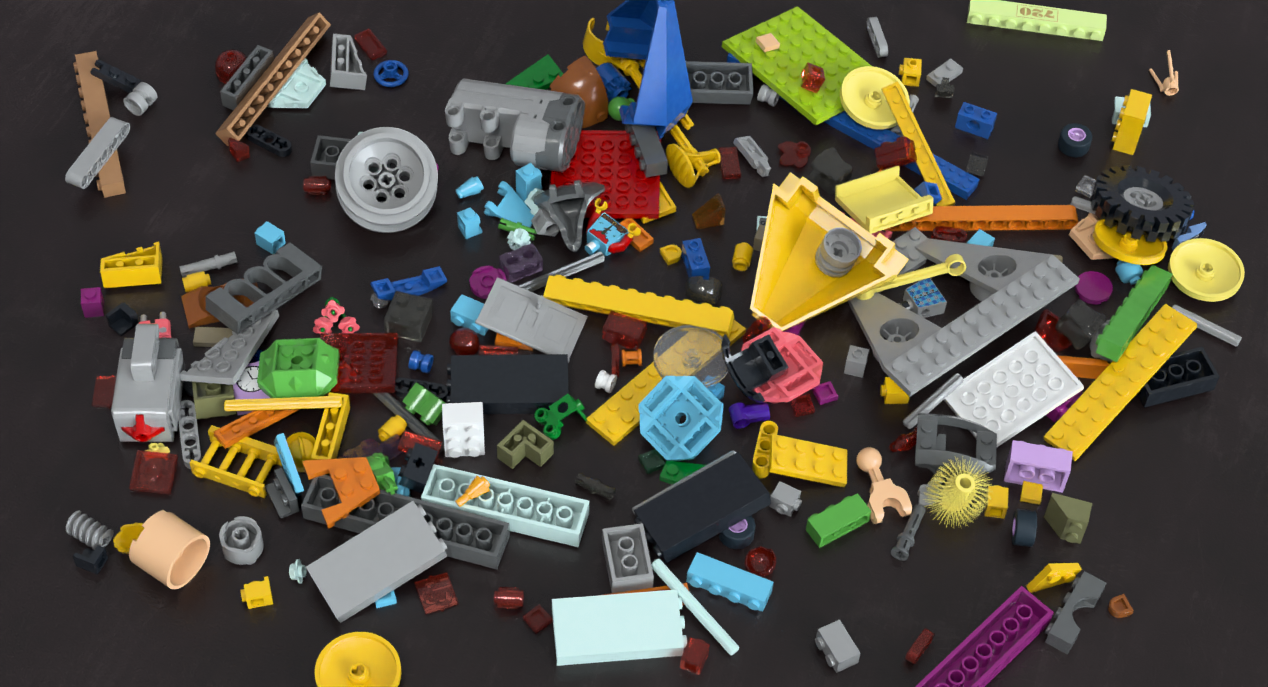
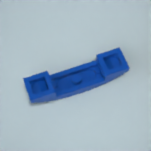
M439 266L423 270L420 276L390 282L386 278L373 281L370 285L379 299L401 300L430 292L445 284L447 278Z

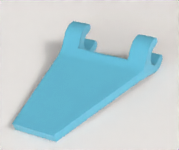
M501 181L498 186L500 189L497 193L505 197L498 207L488 201L484 206L486 208L484 214L496 216L500 219L504 218L515 223L521 222L522 225L531 227V220L534 215L530 212L529 207L508 183Z

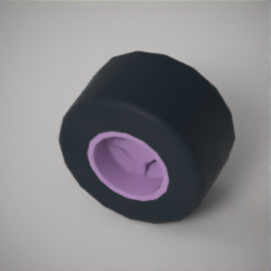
M1068 124L1061 130L1058 140L1059 149L1069 157H1082L1090 149L1092 133L1082 124Z
M1016 509L1012 521L1013 545L1032 547L1037 532V513L1035 510Z
M749 516L719 533V539L723 545L736 550L749 546L753 541L756 526L753 517Z

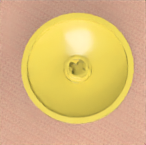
M865 66L854 69L845 77L840 87V101L846 113L857 123L871 129H889L898 125L881 88L898 81L908 104H910V100L904 84L889 71L878 67Z
M1196 238L1179 244L1172 252L1168 263V271L1173 273L1171 278L1173 283L1183 293L1202 301L1216 302L1228 299L1237 293L1244 280V266L1239 256L1228 246L1211 239Z

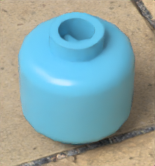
M1121 260L1117 262L1115 271L1123 283L1130 282L1133 285L1137 283L1138 279H1141L1140 276L1143 274L1141 265Z

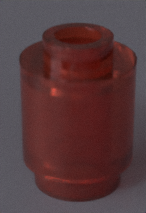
M309 176L304 178V192L309 193V195H327L328 191H331V180H328L327 176Z
M499 587L498 591H494V603H497V608L517 609L518 607H523L524 590Z

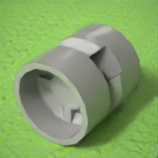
M140 82L133 89V92H130L124 98L123 102L131 113L140 116L158 97L156 91L149 84Z

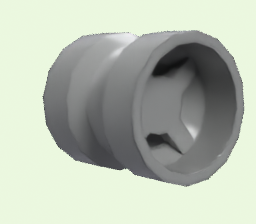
M763 84L759 90L757 100L767 102L770 106L774 107L780 95L773 89H770L769 86Z

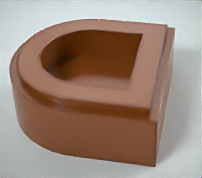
M1124 594L1113 597L1108 605L1109 613L1116 618L1132 615L1134 611Z

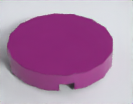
M493 266L479 267L473 271L469 279L470 289L474 295L487 299L497 277L507 281L506 275L501 269L493 268Z
M1088 271L1078 276L1080 280L1075 285V292L1082 301L1097 305L1101 304V302H1106L1110 298L1113 285L1104 274Z

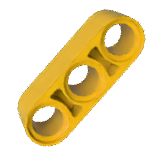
M765 421L761 424L754 452L752 471L760 479L767 477L769 474L770 437L772 434L777 435L778 426L773 421Z

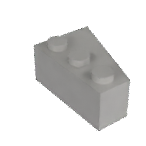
M333 34L330 87L365 90L367 74L364 72L362 62L357 56V50L351 35Z

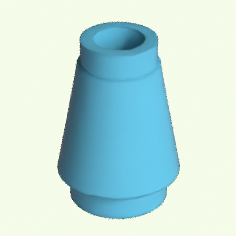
M476 176L468 179L455 191L458 197L462 199L481 193L484 187Z

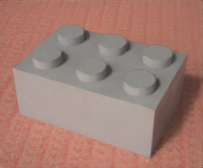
M643 523L602 529V544L611 592L618 593L653 588L654 575Z

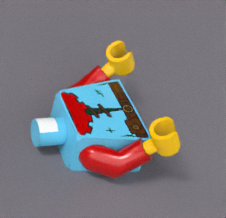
M597 198L595 200L596 211L593 210L586 229L588 243L585 246L586 252L592 255L596 251H601L604 256H608L611 253L625 251L632 242V237L640 235L641 229L639 227L636 228L635 223H630L626 229L605 212L601 214V211L606 210L608 205L604 201L603 205L599 207L601 199Z

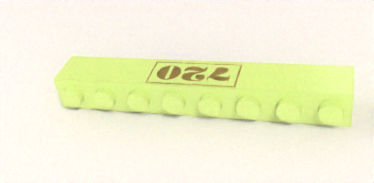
M970 0L967 23L1097 41H1103L1107 15L1001 0Z

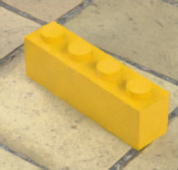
M329 392L328 396L342 397V407L324 409L311 460L337 459L350 411L349 395Z

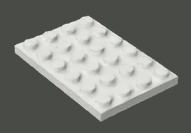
M1035 331L964 378L963 383L950 393L944 401L958 417L981 424L997 433L998 447L1082 391L1084 385ZM969 430L977 439V433Z

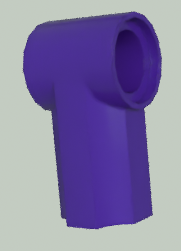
M766 402L747 406L744 403H735L729 407L733 426L737 429L745 428L752 422L770 420L769 406Z

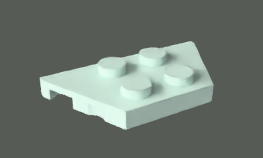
M304 58L268 105L270 108H308L325 87L326 81Z

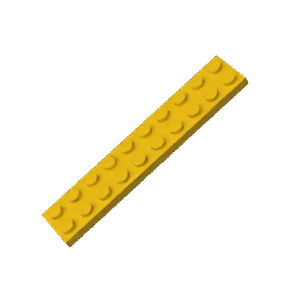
M1165 304L1132 339L1118 362L1112 361L1044 435V440L1057 449L1062 448L1073 451L1072 460L1076 461L1197 328V323Z
M735 320L733 321L730 337L728 338L731 342L730 346L746 333V328ZM689 331L587 417L586 424L615 446L640 424L638 404L665 376H696L722 354L721 344L723 337Z

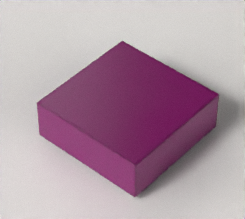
M831 381L812 388L820 405L838 400V394Z

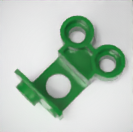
M566 394L550 405V410L539 408L535 412L536 421L541 425H545L543 429L544 435L551 440H555L560 436V428L564 426L561 420L575 410L587 422V416L583 412V409H585L584 405L579 399L575 400L569 394ZM561 403L568 404V409L564 413L558 411V406Z

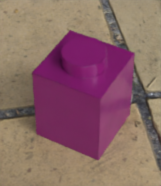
M101 287L81 289V307L85 318L104 316V298Z

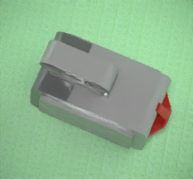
M137 324L135 337L125 338L123 348L120 351L111 409L120 442L174 441L175 431L178 428L184 381H180V373L183 370L185 371V363L178 339L159 338L158 324Z

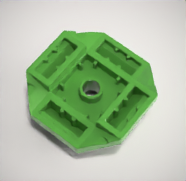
M320 338L275 340L267 350L260 353L257 378L258 387L270 398L324 396L337 384L339 349L328 345Z

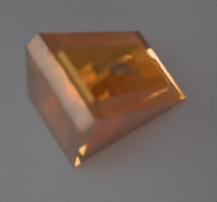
M716 194L692 214L698 229L724 225L726 208L721 194Z

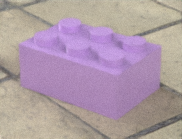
M1013 440L1006 460L1004 481L1022 485L1023 481L1042 484L1043 489L1063 493L1071 471L1073 451Z

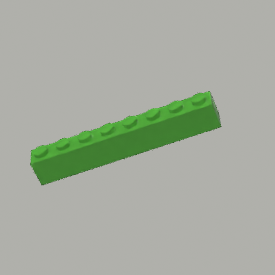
M1154 265L1148 271L1145 270L1135 288L1131 289L1129 296L1125 297L1122 306H1119L1116 314L1112 316L1109 325L1106 324L1102 334H1099L1095 343L1098 345L1095 353L1118 362L1129 343L1167 290L1173 273Z

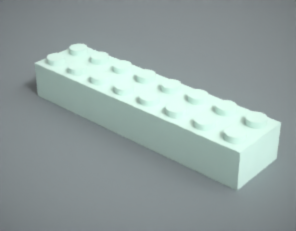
M433 464L421 500L507 522L512 532L579 547L589 516L588 500L483 476L490 484L488 487L490 491L472 500H468L459 507L455 501L465 493L476 476L481 478L482 475Z

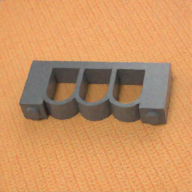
M288 243L280 247L276 254L268 256L264 260L263 267L249 268L244 274V279L231 280L225 285L224 290L219 287L215 291L210 292L206 296V310L238 335L321 280L322 266L292 243ZM273 270H283L293 278L286 282L275 274ZM252 283H265L273 291L266 295ZM243 295L254 303L249 307H245L232 296Z

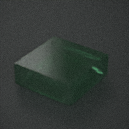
M656 449L638 456V460L647 475L664 468L665 462Z

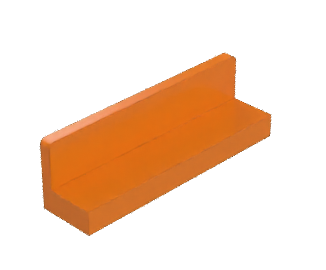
M1057 355L1076 377L1097 379L1110 365V363L1103 359Z

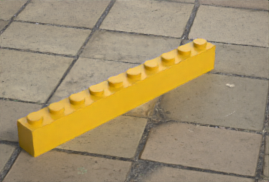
M549 275L543 295L544 298L566 307L723 337L725 334L728 338L730 337L734 321V313L728 307L720 306V308L712 307L708 303L696 304L688 299L680 301L675 300L672 296L660 297L651 292H646V294L639 293L635 289L623 290L615 285H610L609 287L602 286L598 282L587 283L579 278L571 280L566 279L562 275Z

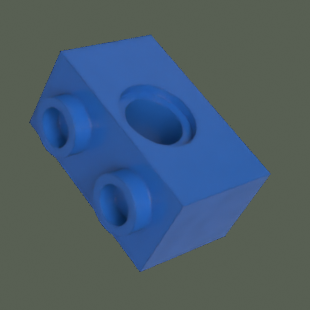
M963 102L957 116L955 128L989 139L995 125L997 113Z
M701 238L682 241L681 255L690 283L708 281L710 265Z

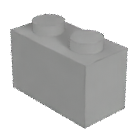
M840 619L817 630L816 645L819 650H823L828 665L833 667L836 673L859 662L861 653Z

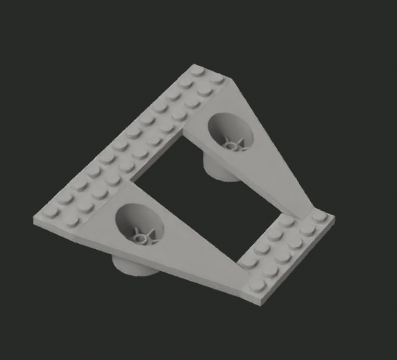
M914 227L892 241L895 243V249L909 259L898 275L916 270L924 265L927 259L936 264L945 263V260L950 255L959 254L963 257L966 264L965 272L959 276L970 281L969 286L972 294L982 302L943 328L881 295L880 292L874 293V296L867 300H859L855 297L847 302L872 348L873 356L879 362L883 371L910 397L1077 285L1080 278L1052 254L929 239ZM961 262L953 263L950 268H957Z

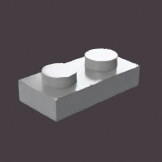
M949 59L929 73L926 80L937 89H940L963 72V67Z

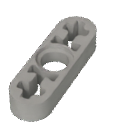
M869 17L867 18V30L878 58L887 57L888 45L878 18Z

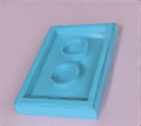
M284 433L276 436L274 444L285 475L297 497L302 495L304 489Z

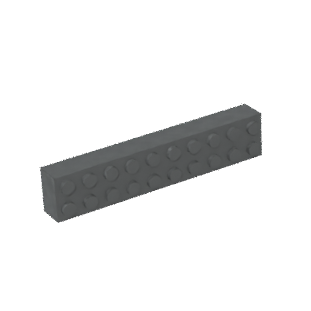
M322 475L313 478L301 505L304 519L326 524L322 515V509L341 503L330 476ZM381 489L379 495L362 507L355 508L349 513V516L344 519L341 518L334 525V527L361 533L406 504L414 501L416 506L420 504L427 514L424 516L426 522L431 521L437 530L434 533L437 539L442 538L446 544L447 549L445 552L447 557L493 569H498L510 537V525L507 522L396 493L391 495L389 492L387 493Z

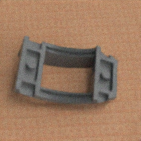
M918 413L915 466L930 464L931 467L941 466L945 468V465H948L951 468L952 465H955L954 467H957V470H959L957 466L959 461L958 465L960 466L961 462V471H963L962 462L965 465V471L968 470V465L971 466V468L969 467L970 471L973 469L971 474H977L980 469V475L982 472L990 473L996 470L997 433L981 424L964 418L943 414ZM937 425L955 426L976 432V458L960 453L936 450Z

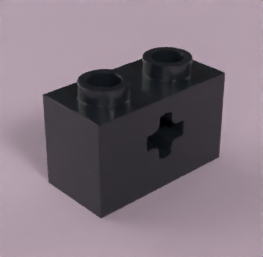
M415 443L413 449L409 448L404 458L408 460L406 466L402 465L398 474L401 477L399 485L422 493L438 451L419 443Z

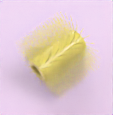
M958 461V462H957V466L959 467V470H960V469H961V462H960V466H959V465H958V464H959V461ZM963 462V474L961 470L958 472L957 467L951 470L952 467L949 468L950 466L945 465L950 472L941 467L943 472L940 471L939 477L936 479L935 475L933 483L930 482L932 487L929 493H936L940 496L943 495V497L929 494L931 497L927 498L936 499L933 500L935 503L940 502L934 504V506L939 505L940 509L943 508L940 513L944 509L947 510L943 518L947 513L949 515L952 514L953 525L955 515L957 521H959L958 517L960 515V520L966 516L967 520L973 522L969 516L975 519L974 514L977 511L978 514L980 510L982 511L989 494H983L977 490L981 489L979 491L984 490V492H989L990 490L977 486L981 485V483H978L980 481L986 482L984 479L976 480L979 478L977 475L981 469L973 478L971 475L973 469L970 472L968 470L965 471ZM939 482H944L946 486L941 485ZM983 483L984 485L981 486L987 487L988 485L992 484Z

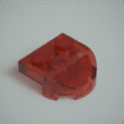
M1048 309L1041 312L1035 331L1053 352L1065 350L1076 339V331L1073 332L1071 327L1072 321L1067 316L1059 318Z

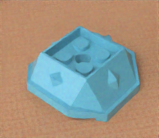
M665 376L638 404L640 434L667 461L693 460L721 431L724 404L695 376ZM686 415V421L680 424V418Z

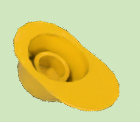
M297 432L289 436L286 441L297 471L305 472L302 461L311 460L316 440L309 433Z

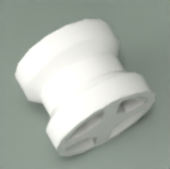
M601 370L597 376L595 388H603L607 393H611L616 384L617 375H609L605 370Z

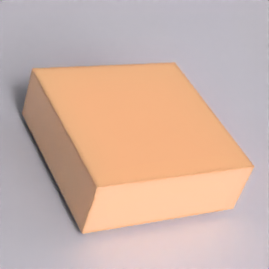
M771 33L756 37L755 42L764 52L778 49L780 46L778 40Z

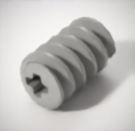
M80 510L74 512L66 524L67 534L73 535L74 538L79 539L82 543H86L87 546L92 547L94 550L97 545L105 548L114 534L112 529L107 530V526H101L100 522H95L91 517L88 518L87 514L81 515Z

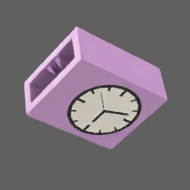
M259 361L248 363L235 385H233L235 399L270 398L258 387ZM237 411V414L244 415L252 411Z

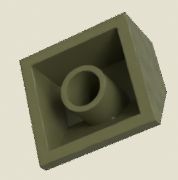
M192 382L196 419L236 414V411L226 412L224 409L225 400H235L233 385Z
M1052 493L1044 518L1060 539L1080 544L1089 522L1092 503Z

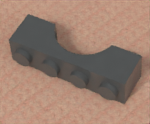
M1085 571L1081 578L1076 577L1072 584L1073 592H1068L1063 600L1065 606L1058 608L1054 616L1056 619L1055 623L1050 622L1045 631V634L1048 635L1045 643L1068 655L1080 632V628L1075 623L1072 613L1083 607L1094 608L1107 583Z

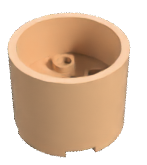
M161 510L153 514L142 525L144 530L137 540L132 541L129 558L132 563L170 589H179L186 585L201 569L209 553L210 540L205 534L175 514Z

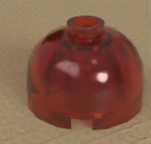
M234 49L222 52L215 62V72L218 79L226 84L247 59L246 55Z

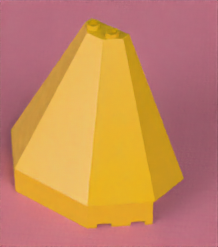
M790 172L779 187L773 184L750 309L753 311L752 316L760 322L762 319L766 321L769 329L775 327L785 331L896 279L909 259L895 249V243L879 233L877 237L873 236L820 197L816 185L802 176L799 179ZM834 228L851 230L858 236L862 247L861 253L852 269L842 277H831L819 270L815 262L816 251L824 236L829 230Z

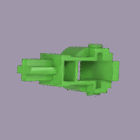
M380 452L367 457L381 490L385 489L391 495L395 494L394 490H397L398 487L395 483L394 472L389 465L388 456H384Z

